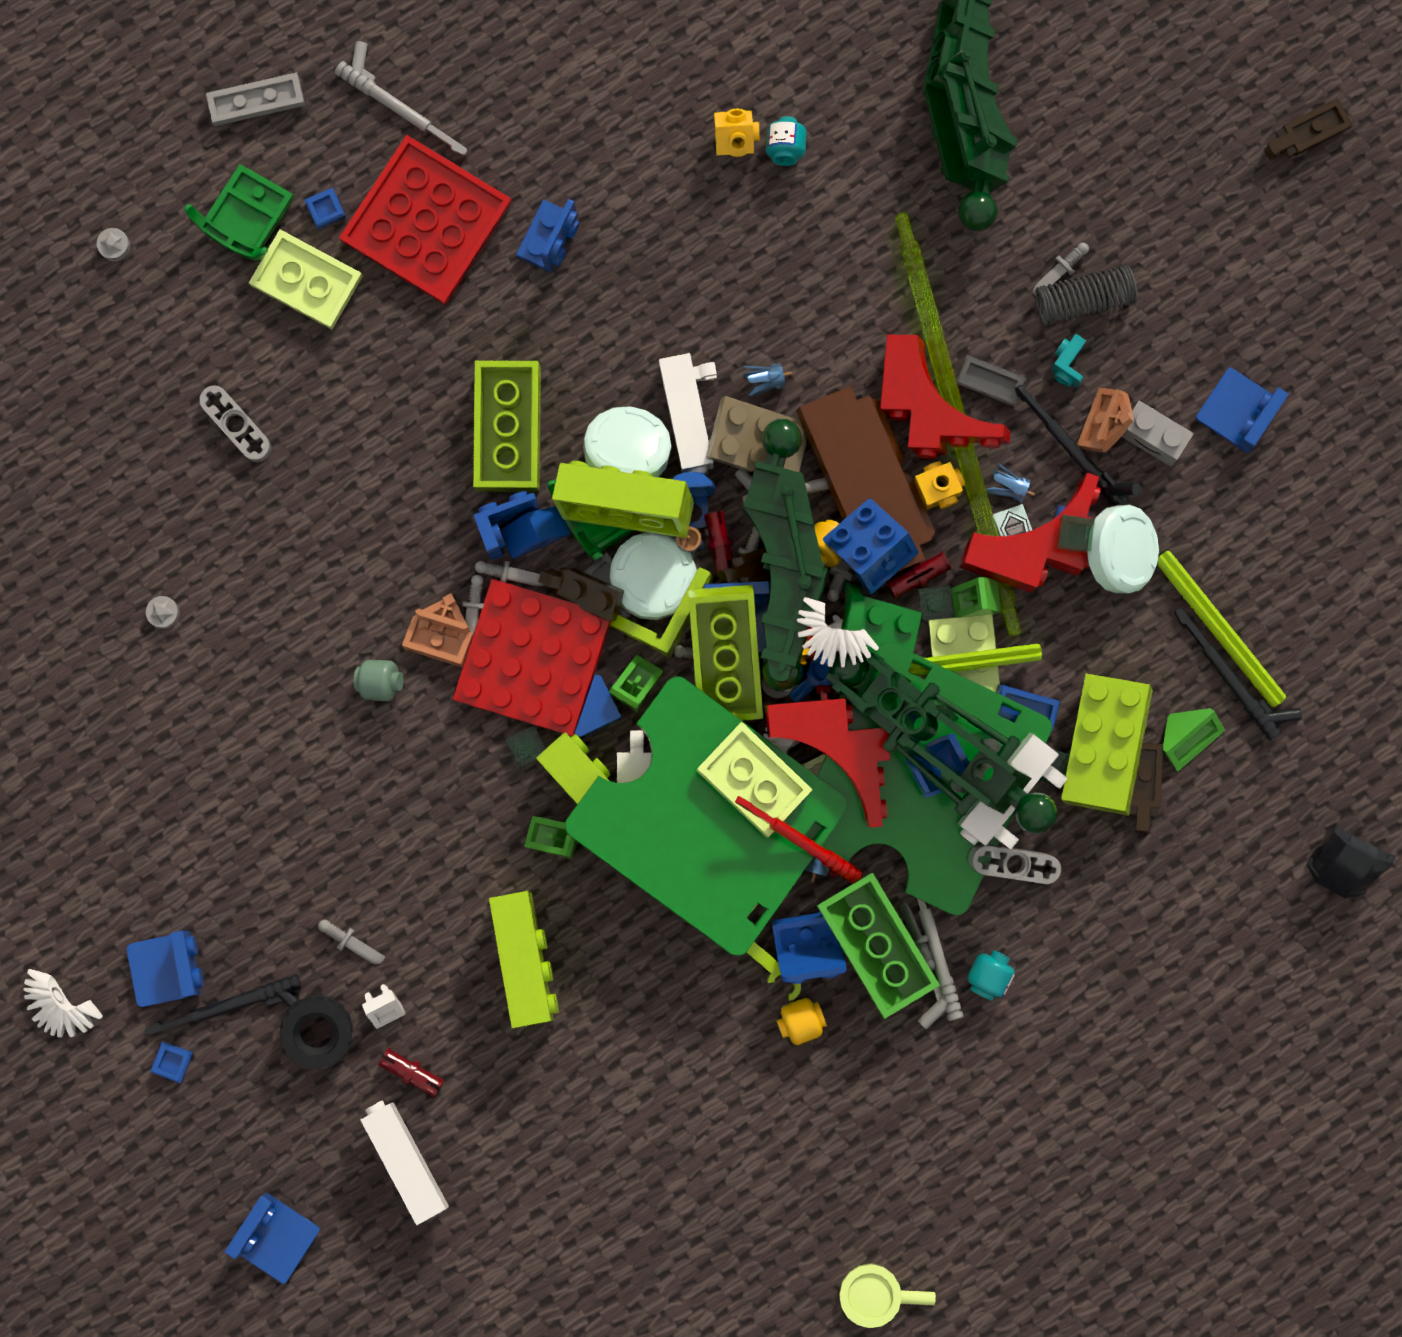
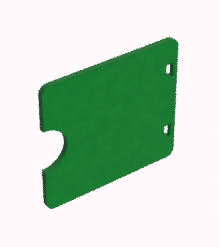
M883 643L875 652L889 666L911 680L910 683L923 692L930 682H934L940 687L939 695L968 714L975 716L1005 737L1016 736L1022 742L1029 733H1032L1046 744L1052 731L1051 721L1046 716L893 643ZM911 662L930 670L925 679L908 672ZM869 664L870 671L866 679L860 683L857 690L860 695L865 693L880 673L871 664ZM899 698L892 702L891 711L897 708ZM851 702L853 724H848V730L880 727ZM1001 704L1019 712L1014 722L998 715ZM956 714L959 717L957 721L971 732H982ZM919 717V718L915 721V723H914V729H915V730L918 729V728L922 725V722H923V718H922V717ZM937 718L938 730L931 739L920 742L925 745L939 737L954 733L967 759L971 762L980 750ZM895 749L894 753H890V760L877 761V766L883 767L885 783L879 789L880 800H886L887 819H882L883 827L869 828L866 826L863 807L855 787L844 771L826 755L817 777L845 797L847 809L822 844V847L833 851L849 862L852 856L865 846L871 844L889 845L902 855L907 866L908 879L904 892L952 915L965 913L984 875L974 871L968 863V854L974 845L959 834L963 828L957 823L963 815L961 816L956 812V804L943 792L924 798L905 762L906 758ZM993 767L986 770L984 774L985 781L992 777ZM956 793V794H958L961 798H963V796H964L966 793ZM1012 814L1002 825L1005 829L1011 819ZM814 822L805 836L815 841L824 827ZM993 836L988 844L998 846L1000 841ZM985 851L984 856L978 857V862L982 863V865L985 862L990 863L992 857L986 855Z
M673 677L666 682L636 723L646 734L651 746V762L646 772L640 778L627 783H615L598 776L567 818L565 831L572 839L726 952L739 956L748 951L814 856L775 831L766 838L696 771L739 723H745L686 679ZM745 724L813 789L783 822L803 835H806L814 822L824 827L814 841L822 846L846 812L847 801L845 797ZM756 904H759L761 907L766 908L756 925H754L747 917Z

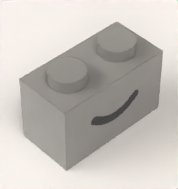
M1138 401L1132 410L1133 422L1121 437L1172 467L1194 433L1143 402Z

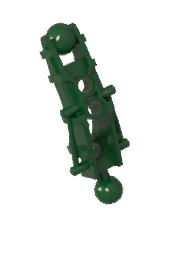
M942 0L938 3L937 7L938 14L931 37L933 43L926 77L922 82L921 89L922 94L925 96L933 128L931 131L933 139L936 141L942 164L941 173L945 176L946 180L972 190V193H968L962 199L958 207L959 219L963 226L969 230L979 232L989 229L998 216V206L993 197H991V192L1009 181V176L1006 175L1010 151L1017 146L1018 138L1013 136L997 107L994 95L998 93L999 85L989 79L988 46L989 41L994 38L995 29L990 26L988 7L992 5V0Z
M777 419L771 421L762 432L761 442L768 454L765 463L756 461L754 474L743 508L746 516L764 543L767 553L763 552L761 563L764 564L763 569L770 571L771 574L767 613H763L761 623L764 624L763 629H765L766 649L763 648L761 659H764L762 675L770 688L785 692L795 688L803 677L801 657L804 648L802 646L806 643L807 637H798V632L808 630L810 627L797 622V618H805L798 614L799 610L814 612L803 600L806 597L820 602L828 568L824 567L825 563L821 560L803 473L783 468L786 458L793 456L802 444L801 431L794 422L788 419Z
M869 648L867 649L871 657L867 659L861 652L864 662L861 663L856 656L857 665L852 664L851 658L847 653L845 667L842 668L839 651L836 652L833 667H829V672L825 676L832 682V688L887 731L890 735L882 744L883 748L892 753L896 749L956 804L955 810L959 815L965 816L976 801L980 800L986 806L1002 814H1005L1008 808L1013 806L1016 809L1018 824L1030 834L1044 833L1054 826L1057 819V808L1054 801L1044 793L1028 794L1023 789L1032 778L1008 762L1021 745L1020 739L1012 735L1009 738L1005 737L975 716L954 705L938 694L940 687L934 682H930L923 692L910 683L911 680L893 669L883 661L882 657ZM870 663L880 673L865 693L860 695L851 686L859 685L866 679L870 671ZM899 698L897 708L891 711L892 702ZM956 714L982 732H971L957 721L959 717ZM919 717H922V718H923L922 725H921L918 729L915 730V729H914V723H915V721H916ZM937 718L980 750L963 773L920 742L929 740L936 734L938 730ZM914 756L924 758L942 772L940 774L942 780L931 770H928ZM993 767L992 777L985 781L984 774L986 770ZM956 793H966V794L963 796V798H961V797H960L958 794H956Z

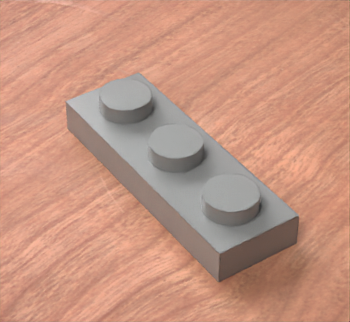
M297 72L206 93L214 126L305 106Z

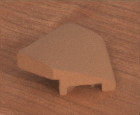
M1098 389L1077 443L1081 449L1107 452L1133 422V413L1130 399L1126 392L1119 389Z
M451 593L442 597L443 600L423 610L420 608L415 610L417 615L413 616L402 647L405 650L463 668L473 636Z

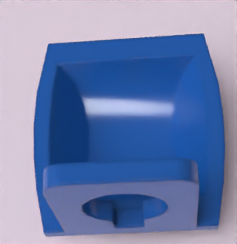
M685 472L674 476L673 480L686 481L691 496L695 499V505L699 506L702 511L701 518L698 521L690 522L689 526L696 529L707 528L704 515L708 514L707 496L715 494V485L706 477V474L700 472Z
M954 733L939 737L925 744L961 773L970 764ZM914 756L928 770H931L942 780L940 776L942 772L926 759ZM905 759L924 798L942 793L921 771Z

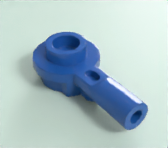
M820 654L816 661L812 660L809 670L806 672L807 678L790 694L794 702H800L816 686L832 684L825 677L829 672L828 659H826L824 665L820 664L823 654Z

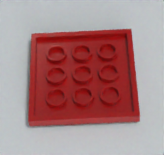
M406 135L341 233L339 240L446 306L511 206L512 199Z
M491 579L453 700L561 734L566 732L568 736L572 737L575 734L611 622L581 609L578 604Z

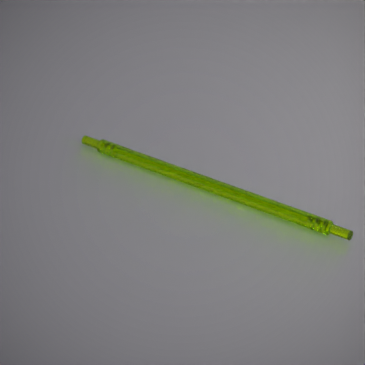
M906 212L900 213L895 216L902 240L900 249L939 392L949 405L965 414L918 241L914 240L908 214ZM969 443L966 448L955 447L978 534L998 536L974 444ZM998 582L1000 605L1009 637L1020 635L1022 632L1014 606L1016 598L1013 587Z

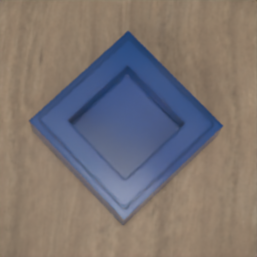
M333 187L304 200L318 230L346 218Z
M162 1041L150 1072L182 1083L194 1052Z

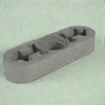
M219 386L205 388L200 395V405L247 459L252 462H262L267 459L271 453V443L223 388ZM213 394L216 397L222 395L219 400L227 409L224 414L214 405L208 407L211 403L209 400L210 395ZM233 416H240L244 419V427L239 432H231L227 428L228 420ZM249 434L255 442L263 441L261 444L263 451L259 454L255 451L249 453L252 447L243 437Z
M978 844L968 854L970 867L983 875L1051 884L1059 878L1061 873V865L1058 859L1046 853ZM986 851V855L999 859L998 865L985 862L982 865V863L978 862V857L984 856ZM1019 855L1022 859L1020 870L1015 873L1009 872L1007 868L1009 858ZM1031 863L1041 866L1046 863L1051 866L1050 872L1046 871L1043 875L1038 870L1030 869Z

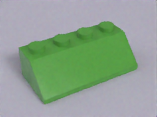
M873 873L817 905V908L883 1019L940 986Z

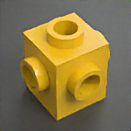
M736 108L728 112L714 113L717 155L741 157L754 153V141H760L759 122H753L752 110L745 111Z
M941 461L934 462L923 468L924 473L915 476L914 483L926 510L938 505L940 509H945L958 503L957 498L963 492L962 486H965L959 468L953 469L951 462L943 465ZM937 483H942L945 487H939Z

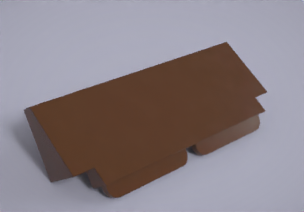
M849 386L800 406L796 409V412L842 519L844 520L867 499H872L910 534L919 552L896 574L910 570L912 566L926 560L920 546L932 540L931 537L934 536L935 530L912 476L903 472L900 463L903 461V455L888 420L880 409L881 404L879 401L872 399L870 395L857 400L852 387Z

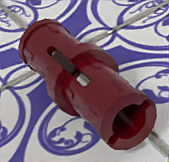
M724 511L704 515L710 543H707L708 550L712 551L717 578L719 577L717 571L733 566L731 551L733 543L732 538L728 537Z
M940 552L935 557L919 565L916 564L910 570L892 580L886 581V584L894 599H897L918 586L921 588L927 586L928 581L951 570V566L945 554ZM929 568L931 569L929 572L907 583V580L926 571Z
M388 1048L384 1055L395 1063L392 1064L381 1058L378 1066L402 1078V1083L407 1086L412 1084L429 1094L432 1098H435L439 1091L428 1085V1082L441 1088L444 1079L419 1067L421 1063L415 1060L412 1063Z

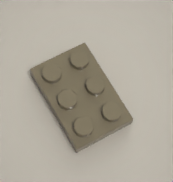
M724 396L720 399L706 458L754 473L756 461L765 463L768 454L761 442L764 428L771 421L788 419L799 427L802 434V444L793 456L786 458L783 468L799 472L808 437L801 421Z

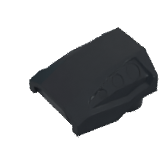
M1337 825L1326 834L1319 846L1312 852L1306 865L1317 884L1343 898L1364 895L1377 877L1390 868L1396 856L1378 849L1344 831L1343 828Z

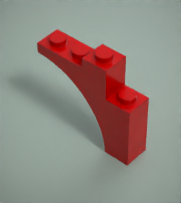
M887 335L880 409L887 416H890L891 420L908 421L909 417H911L908 447L917 454L918 458L936 459V455H946L947 442H949L950 446L966 448L969 443H981V447L990 449L1000 448V444H1010L1011 432L1005 425L971 418L957 411L941 397L928 372L924 349L925 343L918 335Z
M1086 473L1080 479L1074 495L1064 510L1053 520L1039 528L1010 536H989L974 532L968 538L959 568L1030 593L1038 585L1043 586L1048 574V568L1044 567V565L1073 575H1078L1084 568L1088 569V538L1082 537L1081 534L1086 535L1091 517L1087 516L1090 505L1094 506L1100 494L1101 488L1097 487L1099 476Z
M846 698L765 705L768 737L800 741L816 748L831 758L844 771L855 787L863 807L866 826L869 828L883 827L882 819H887V805L885 799L880 800L879 787L884 786L885 781L883 767H878L877 761L890 760V753L892 752L886 751L882 745L890 734L882 727L848 730V724H853V712L851 704L846 705Z

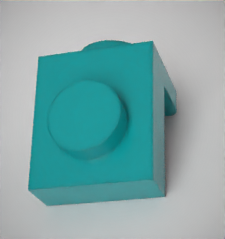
M1075 334L1071 341L1065 338L1054 353L1059 358L1054 363L1051 371L1055 373L1054 378L1066 387L1072 385L1077 388L1084 378L1077 371L1069 367L1086 342L1078 334Z

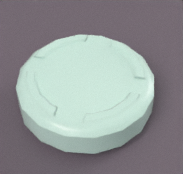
M631 406L616 407L598 414L588 425L583 449L585 461L589 467L601 469V466L608 465L620 469V472L632 473L634 470H641L650 473L653 477H659L667 467L671 452L669 431L661 420L653 414Z
M1117 505L1104 509L1095 518L1089 531L1087 542L1088 563L1095 580L1105 590L1114 593L1139 591L1150 581L1157 566L1159 554L1158 537L1150 518L1140 508L1131 505Z
M646 532L632 536L619 547L610 564L609 583L625 591L621 602V607L625 611L640 619L659 620L674 615L697 569L692 554L680 550L675 538L668 535Z

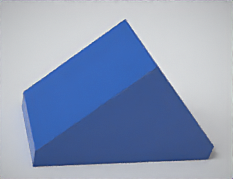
M556 506L527 512L500 530L512 560L571 535Z
M596 674L575 734L581 740L622 720L602 677Z

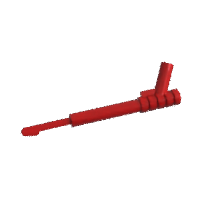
M737 796L736 804L769 824L770 829L820 860L823 865L830 869L829 874L832 877L838 878L842 876L851 883H856L860 880L862 871L833 851L823 848L779 818H772L751 802Z

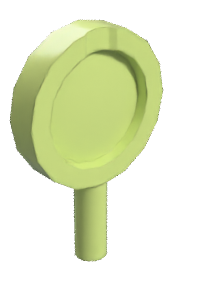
M875 1264L859 1265L849 1271L841 1283L839 1292L841 1307L846 1316L855 1324L867 1328L880 1327L891 1321L899 1311L900 1304L935 1305V1292L900 1290V1285L894 1275L883 1266Z

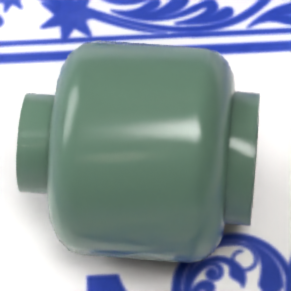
M368 659L360 667L356 668L353 682L355 690L359 692L364 700L391 701L396 696L397 691L402 690L404 678L402 672L398 671L397 665L393 661Z

